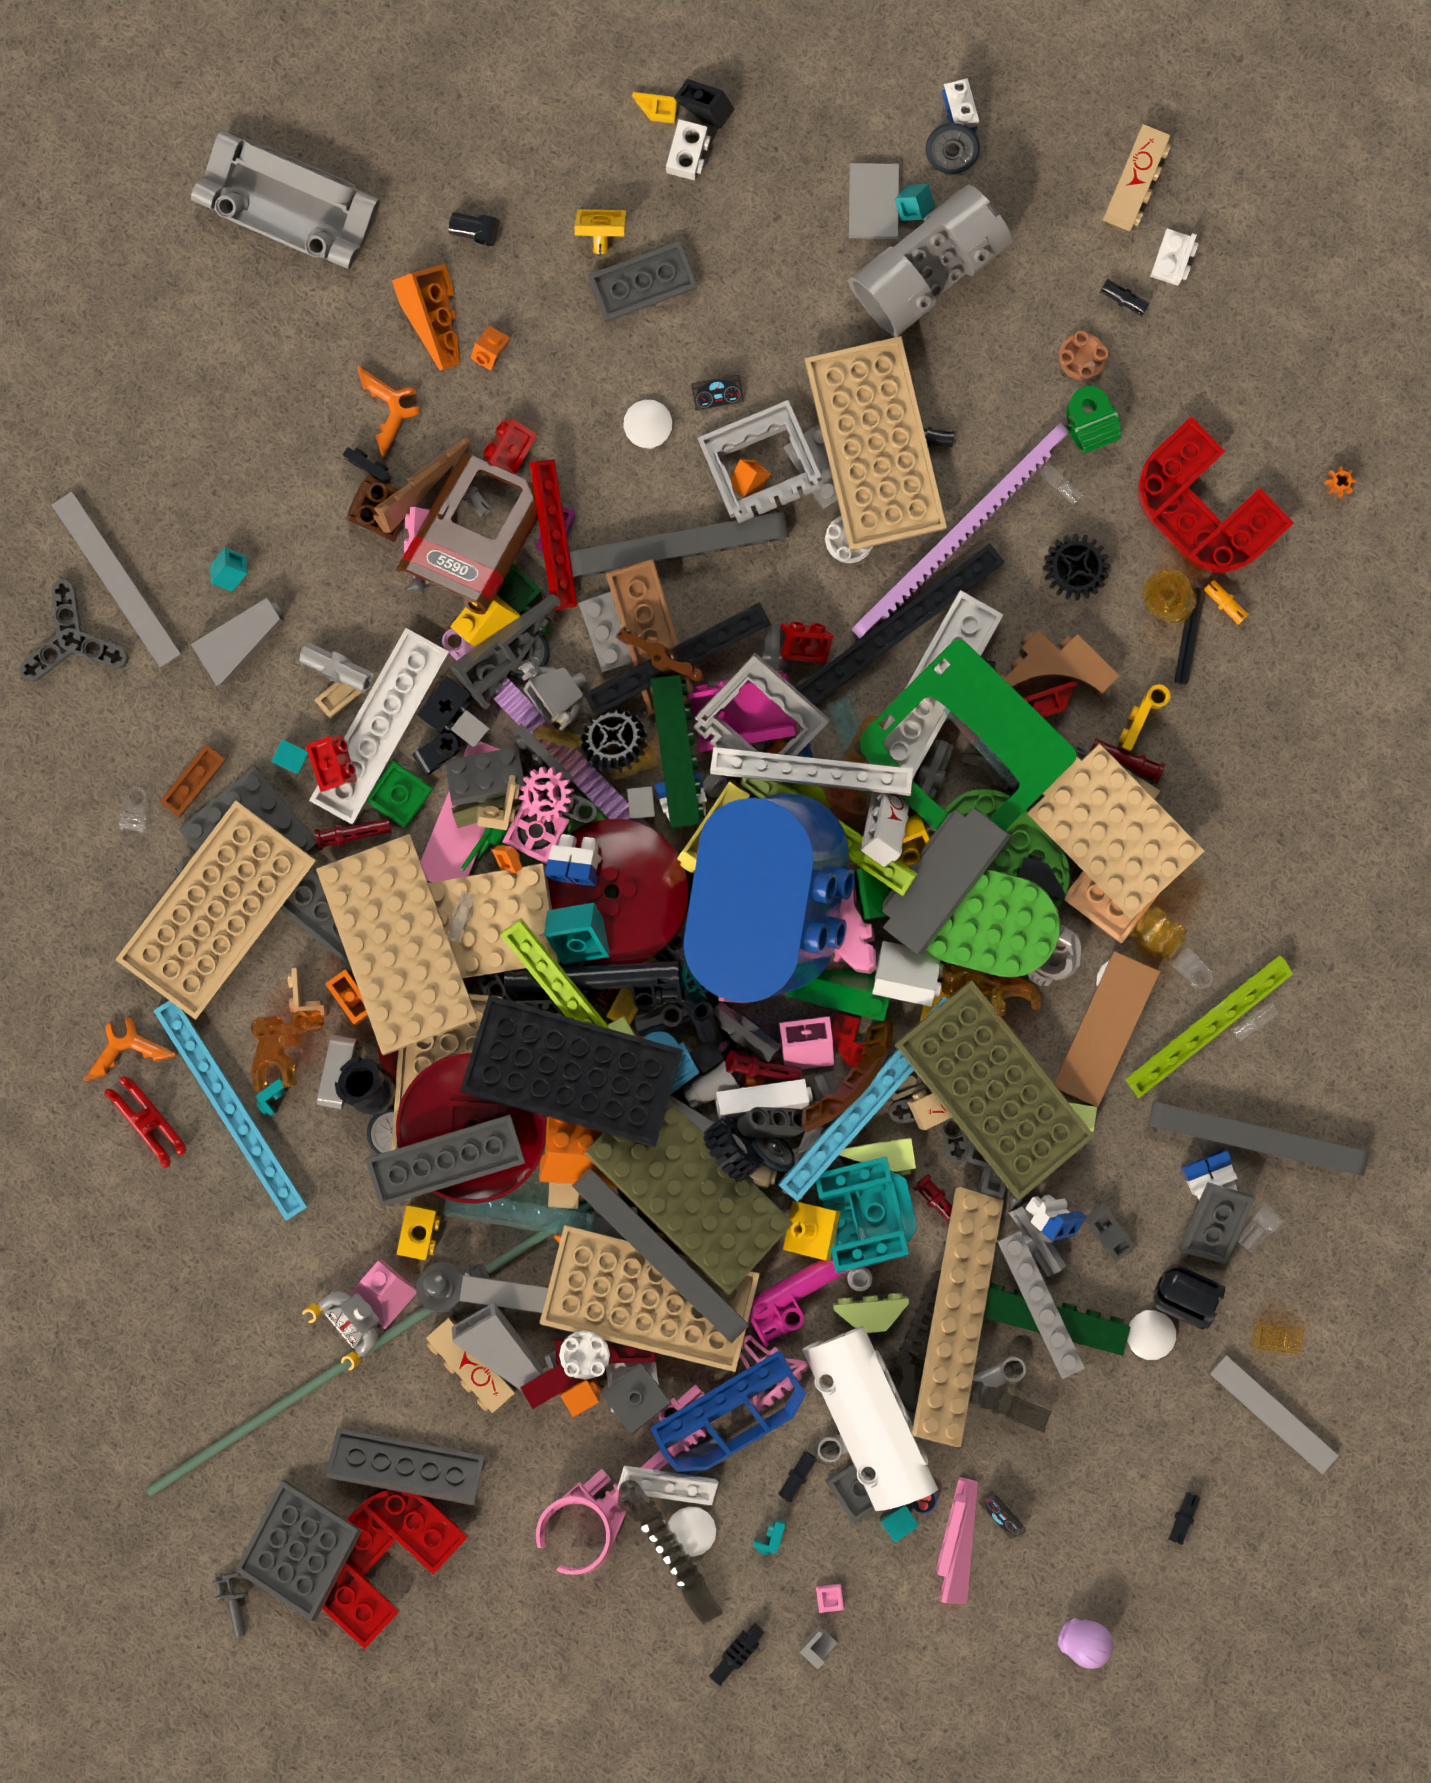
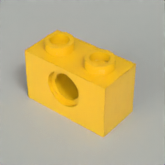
M412 1204L406 1205L396 1255L427 1260L429 1255H434L436 1241L432 1240L434 1230H439L441 1216H437V1209ZM416 1226L425 1228L426 1237L424 1239H418L414 1236L413 1231Z

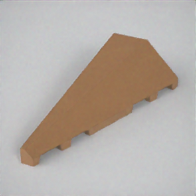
M467 437L459 440L407 478L408 483L374 508L377 513L373 517L383 532L391 533L405 518L406 514L410 512V507H415L470 447Z

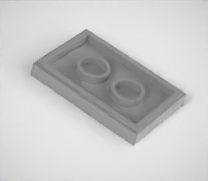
M850 163L849 238L898 239V209L895 198L899 194V164Z

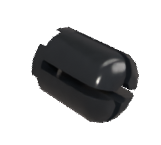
M1173 1264L1164 1270L1156 1284L1153 1295L1154 1305L1160 1311L1202 1330L1204 1328L1208 1329L1217 1315L1215 1311L1219 1303L1218 1297L1224 1298L1225 1286L1179 1264Z

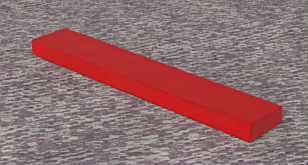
M555 459L529 462L550 595L553 594L558 597L561 602L560 606H555L553 610L577 607Z

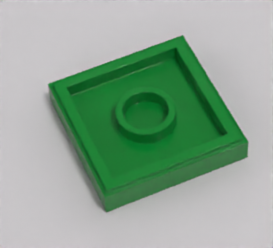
M393 760L376 783L366 802L406 829L434 788Z

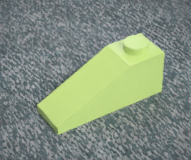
M911 1138L845 1147L839 1154L859 1162L887 1157L891 1170L893 1172L896 1171L898 1175L911 1174L910 1169L916 1168Z

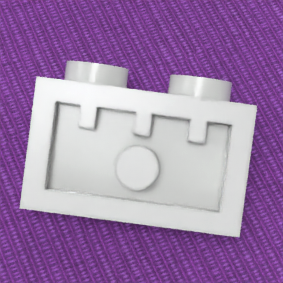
M1167 228L1150 277L1177 286L1182 279L1186 280L1191 267L1187 265L1189 256L1194 257L1199 244L1195 242L1197 234L1192 233L1191 236Z

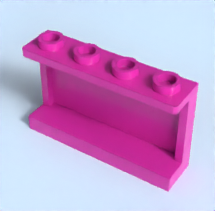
M776 671L789 682L788 673L781 674L780 671ZM730 679L717 682L718 686L708 687V684L693 686V690L688 693V699H691L694 717ZM749 680L740 688V692L724 708H721L716 713L749 744L796 736L799 732L797 722ZM698 733L699 741L697 745L699 752L713 750L714 746L709 741L714 735L711 733L705 739Z

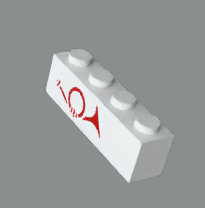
M872 792L861 851L885 867L892 860H897L902 853L901 847L905 837L904 830L908 820L909 805L898 794Z

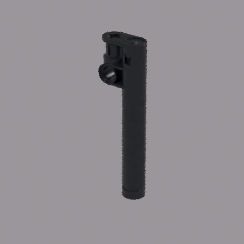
M679 960L561 967L580 991L631 988L634 1005L640 1010H651L655 1005L668 1001H678L682 1005L685 998ZM528 969L505 971L504 986L507 995L546 993Z

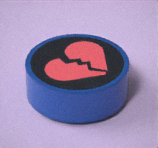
M933 1493L911 1503L919 1513H929L935 1508L937 1499Z

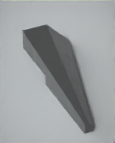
M550 595L450 665L459 682L485 710L490 706L489 700L496 690L500 691L504 686L502 682L510 670L514 671L534 643V636L540 627L546 626L548 623L547 617L554 607L560 606L561 602L555 595Z

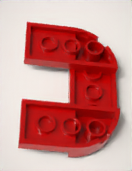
M1191 416L1144 463L1137 487L1140 506L1149 521L1194 566L1212 573L1238 571L1257 559L1294 522L1261 488L1257 489L1223 523L1189 489V486L1220 458L1225 451Z
M383 1489L369 1496L347 1519L362 1529V1532L322 1609L364 1650L400 1611L364 1577L366 1572L395 1541H398L434 1575L468 1538V1535L432 1502L430 1497Z

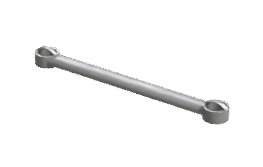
M1009 1356L1002 1363L973 1375L969 1399L1007 1382L1020 1381L1026 1373L1024 1362L1016 1356ZM1009 1361H1019V1363L1012 1365L1014 1370L1022 1367V1372L1017 1378H1008L1005 1375L1012 1371L1010 1366L1004 1369V1366ZM918 1400L904 1405L912 1424H914ZM841 1434L826 1436L819 1441L817 1446L820 1458L830 1463L835 1462L841 1455L848 1452ZM826 1441H835V1442H836V1443H833V1444H831V1445H829V1446H826V1447L820 1449V1447H821V1446L823 1445V1443L826 1442ZM840 1448L839 1453L834 1458H826L822 1455L832 1449Z

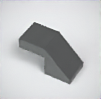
M1104 1203L1086 1216L1085 1221L1116 1262L1135 1248L1128 1234L1117 1223Z

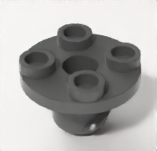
M446 1262L434 1263L425 1268L416 1284V1293L421 1304L435 1313L454 1309L461 1302L459 1298L463 1279L462 1272L454 1265Z

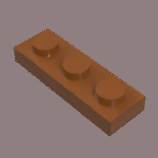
M205 744L159 802L180 818L227 760L209 745Z

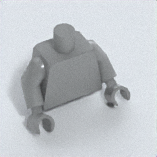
M526 661L518 667V670H522L525 673L522 676L523 680L531 678L523 690L549 727L558 722L561 725L559 729L562 731L567 725L575 721L581 708L579 701L583 697L580 689L587 685V680L582 673L579 672L571 677L565 668L538 667L530 661Z

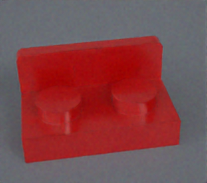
M505 419L498 424L493 442L488 443L483 451L485 456L482 460L515 475L537 434L514 419Z
M791 621V624L781 623L780 628L787 633L781 652L783 659L826 663L834 635L828 632L824 625L820 623L805 625L798 621Z
M343 735L327 736L305 745L320 792H327L339 786L357 782L356 769L351 762L348 744L344 740Z

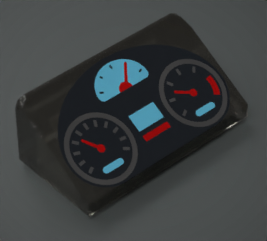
M740 375L691 383L696 411L744 402Z
M990 1490L979 1500L978 1503L1009 1538L1018 1537L1026 1532L1022 1522L993 1490Z

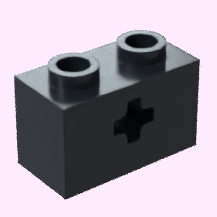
M447 676L417 713V716L438 733H449L457 722L455 718L460 712L464 713L472 705L470 701L472 695ZM451 701L450 707L452 710L442 713V703L448 704Z

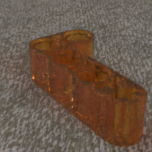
M870 715L863 720L842 761L866 764L865 756L857 755L853 747L855 744L860 743L861 737L859 735L860 733L863 734L868 727L866 723L871 724L878 716ZM882 721L879 725L882 728H884V723ZM827 787L826 798L831 804L857 817L863 816L868 812L870 799L864 793L853 789H843L844 796L836 800L830 795V790L833 787ZM861 798L865 801L866 807L863 811L853 809L852 801L854 799Z

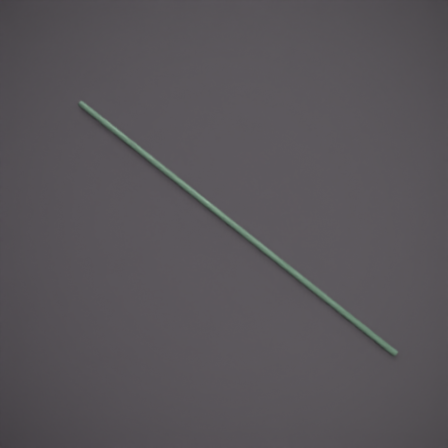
M584 1201L579 1205L578 1209H572L486 1265L489 1275L593 1207L587 1201ZM422 1307L378 1336L377 1343L365 1356L424 1319L433 1311ZM348 1359L344 1363L340 1361L147 1487L145 1489L147 1494L152 1497L352 1366V1362Z

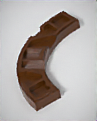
M890 1020L867 1028L866 1042L862 1051L863 1057L857 1067L854 1066L848 1076L842 1081L843 1085L834 1094L831 1095L829 1093L819 1101L803 1108L802 1128L806 1132L819 1128L840 1115L870 1086L880 1071L891 1045L893 1023Z

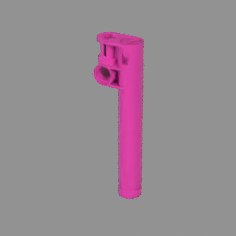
M832 1256L831 1261L819 1259L754 1296L749 1319L765 1347H768L769 1341L781 1334L785 1336L803 1325L804 1316L796 1301L847 1273H836ZM789 1312L799 1314L800 1319L796 1324L792 1325L786 1322L785 1317Z

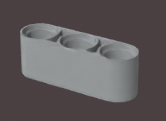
M332 1034L320 1083L317 1105L343 1109L344 1102L336 1094L335 1082L338 1083L341 1074L340 1068L348 1060L354 1058L357 1039Z

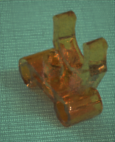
M951 963L946 964L942 968V992L948 996H952L968 981L972 980L985 997L991 994V1005L995 1008L998 1016L1006 1014V1003L1003 1000L1011 996L1028 999L1033 1010L1041 1008V996L1037 993L1036 986L1020 976L1002 977Z
M314 1009L297 1011L292 1015L291 1024L283 1025V1021L278 1016L258 1017L252 1021V1035L259 1039L251 1068L254 1091H263L268 1087L265 1072L271 1063L278 1065L281 1069L283 1087L296 1086L295 1064L284 1053V1049L300 1046V1034L317 1032L323 1027L324 1018L320 1011Z

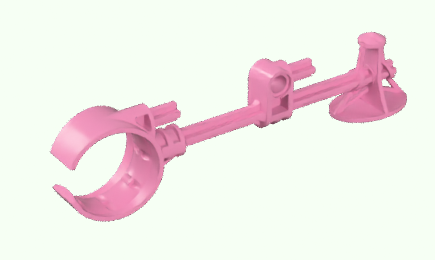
M751 1335L744 1336L741 1350L745 1348L755 1359L756 1364L779 1351L776 1347L768 1351ZM750 1341L766 1353L763 1358L759 1359L747 1345ZM740 1351L739 1357L746 1368L749 1369L750 1365ZM785 1358L788 1363L796 1364L790 1366V1368H797L793 1371V1374L800 1381L802 1373L806 1372L809 1368L808 1362ZM786 1377L782 1382L776 1383L777 1386L762 1400L761 1398L765 1390L760 1393L758 1399L757 1395L753 1397V1404L759 1412L764 1410L765 1406H772L775 1403V1398L781 1399L784 1397V1390L790 1391L794 1387L789 1377ZM695 1384L679 1400L673 1397L670 1400L672 1404L659 1413L660 1421L666 1418L669 1409L676 1408L679 1411L705 1394ZM706 1426L669 1447L670 1453L675 1457L681 1451L688 1452L690 1450L689 1446L693 1443L696 1445L698 1443L697 1439L701 1435L703 1437L706 1436ZM659 1450L640 1468L660 1471L669 1462L665 1459L661 1450ZM600 1469L584 1485L578 1482L561 1499L548 1506L538 1521L536 1528L538 1548L546 1547L545 1530L548 1521L563 1506L569 1504L589 1506L601 1516L605 1524V1547L593 1563L581 1568H570L560 1565L556 1571L565 1574H586L601 1567L613 1552L616 1536L630 1503H632L631 1497L633 1494L620 1493L617 1489L618 1484L615 1483L613 1485L614 1489L611 1492L607 1490L605 1492L606 1496L603 1499H596L594 1495L611 1481V1478L603 1469Z

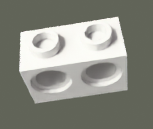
M678 120L666 164V173L695 180L697 173H702L704 159H701L703 150H708L711 136L707 135L706 126ZM689 135H696L699 140L696 143H689L686 141V138ZM684 158H688L693 163L689 167H683L679 162Z

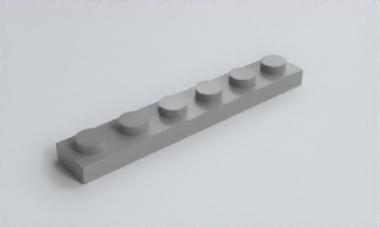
M1019 1230L998 1240V1245L1061 1379L1085 1369L1021 1231Z

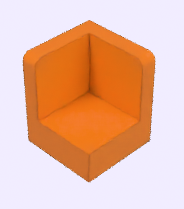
M740 459L730 477L733 485L732 489L745 498L763 490L771 473L755 460Z

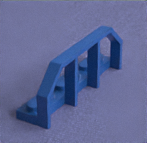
M779 1350L650 1427L663 1456L676 1472L707 1470L791 1420L805 1398L806 1392L793 1374L784 1355ZM789 1377L795 1389L786 1406L764 1419L750 1399L784 1378ZM745 1402L747 1408L759 1423L726 1442L711 1422ZM706 1426L708 1432L720 1445L703 1457L675 1458L668 1450L669 1447Z

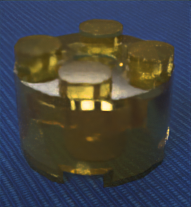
M1174 569L1160 570L1161 572L1156 573L1152 578L1149 577L1144 585L1143 600L1146 607L1162 622H1183L1189 618L1196 606L1197 593L1195 588L1182 572ZM1172 592L1174 594V597L1170 600H1167L1166 595L1170 596Z
M1155 907L1153 910L1147 909L1129 931V936L1132 938L1136 936L1138 938L1136 944L1154 958L1160 955L1164 958L1162 960L1163 963H1169L1186 941L1185 934L1187 930L1177 922L1174 924L1166 919L1167 914Z

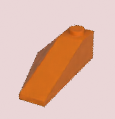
M446 264L392 280L402 309L439 370L460 364L458 337L452 331L451 322L452 319H456L455 310H450L449 297L454 296Z

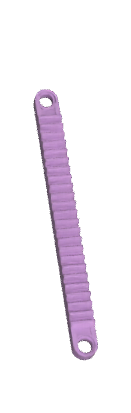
M1062 423L1058 424L852 628V631L861 639L880 619L887 620L890 616L889 612L894 614L897 609L896 605L901 607L904 602L903 598L909 599L910 591L915 593L918 588L917 585L922 586L925 581L924 578L929 579L932 574L931 571L936 572L939 568L938 564L943 565L946 561L945 557L950 558L953 554L952 550L957 551L960 547L959 543L964 544L966 542V536L971 537L974 533L973 530L978 531L981 526L980 523L985 524L988 519L987 516L992 517L995 512L994 509L999 510L1002 505L1001 502L1006 503L1009 496H1013L1016 489H1020L1023 482L1026 483L1030 475L1033 476L1037 468L1040 469L1044 461L1047 462L1050 459V451L1070 431Z
M449 629L444 633L442 643L456 661L476 648L464 638H462V643L459 647H450L448 645L449 637L459 634L453 629ZM506 677L502 682L504 685L500 691L496 690L492 696L497 704L518 725L522 723L573 776V783L608 819L630 820L651 828L643 818H630L629 803L554 725L548 726L537 708Z

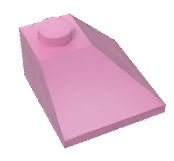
M380 1259L349 1295L354 1293L360 1294L378 1316L379 1324L386 1329L417 1293L416 1289L384 1260Z

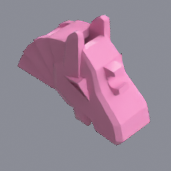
M855 881L849 899H842L839 919L846 921L847 931L842 947L840 949H833V953H835L834 962L839 963L842 958L856 972L871 974L877 969L876 950L867 943L875 941L874 928H872L871 924L864 923L857 911Z

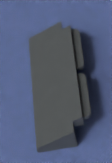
M972 808L967 816L958 811L949 813L922 849L920 861L910 865L909 868L918 875L906 894L902 896L892 889L884 900L882 912L888 915L890 919L883 928L917 955L922 956L1010 839L1011 835L986 814L975 808Z

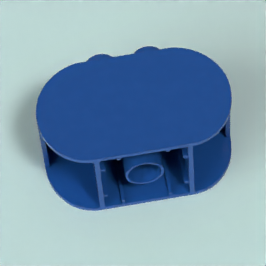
M777 794L764 799L746 798L729 802L717 809L707 819L699 840L684 936V954L687 965L694 977L713 994L735 1002H755L802 988L813 982L825 970L833 955V949H840L846 936L847 924L844 919H839L842 899L847 900L851 896L854 888L855 873L853 870L847 869L849 848L843 827L826 806L804 795Z

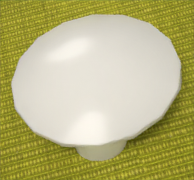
M642 400L636 402L628 409L624 417L623 427L626 436L633 444L641 448L653 449L668 439L672 431V418L670 412L663 404L655 400Z
M841 516L833 520L826 530L825 543L827 550L832 557L840 562H859L873 548L872 546L849 551Z
M1144 1310L1130 1321L1129 1326L1131 1328L1127 1342L1131 1350L1139 1357L1147 1360H1158L1166 1356L1173 1349L1176 1341V1329L1172 1320L1164 1313L1156 1310Z
M583 1330L574 1332L565 1339L561 1345L559 1356L565 1373L568 1376L586 1380L604 1373L609 1362L610 1353L607 1343L601 1336L595 1332Z
M689 1506L679 1509L672 1515L667 1524L666 1534L669 1544L676 1552L683 1556L694 1557L705 1553L711 1548L715 1541L716 1527L714 1520L708 1512L698 1506Z

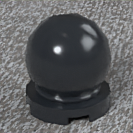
M355 1057L348 1060L340 1068L341 1074L338 1083L335 1082V1090L343 1102L354 1107L357 1111L369 1115L383 1113L393 1104L396 1089L395 1080L387 1070L380 1068L376 1062L368 1058Z

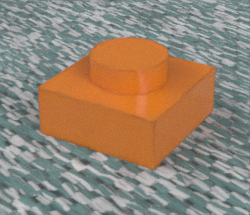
M498 845L492 849L501 871L508 870L510 873H517L523 868L520 863V856L513 846Z

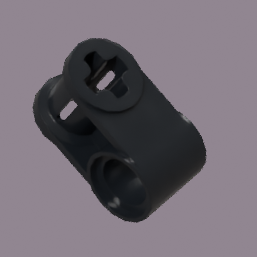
M444 733L416 750L412 756L427 776L439 769L446 760H450L457 755L461 749V743L456 736ZM446 739L454 741L451 744L452 750L443 749L446 745L444 742Z

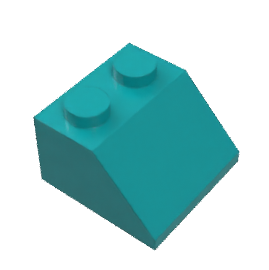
M594 903L547 911L544 935L562 964L609 957L610 952L604 920Z

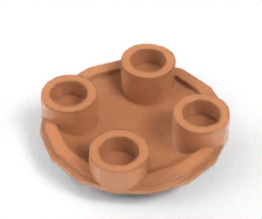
M1078 331L1076 334L1069 336L1062 343L1059 350V362L1062 369L1068 376L1076 380L1087 381L1096 378L1103 372L1107 363L1108 349L1097 337L1085 331Z

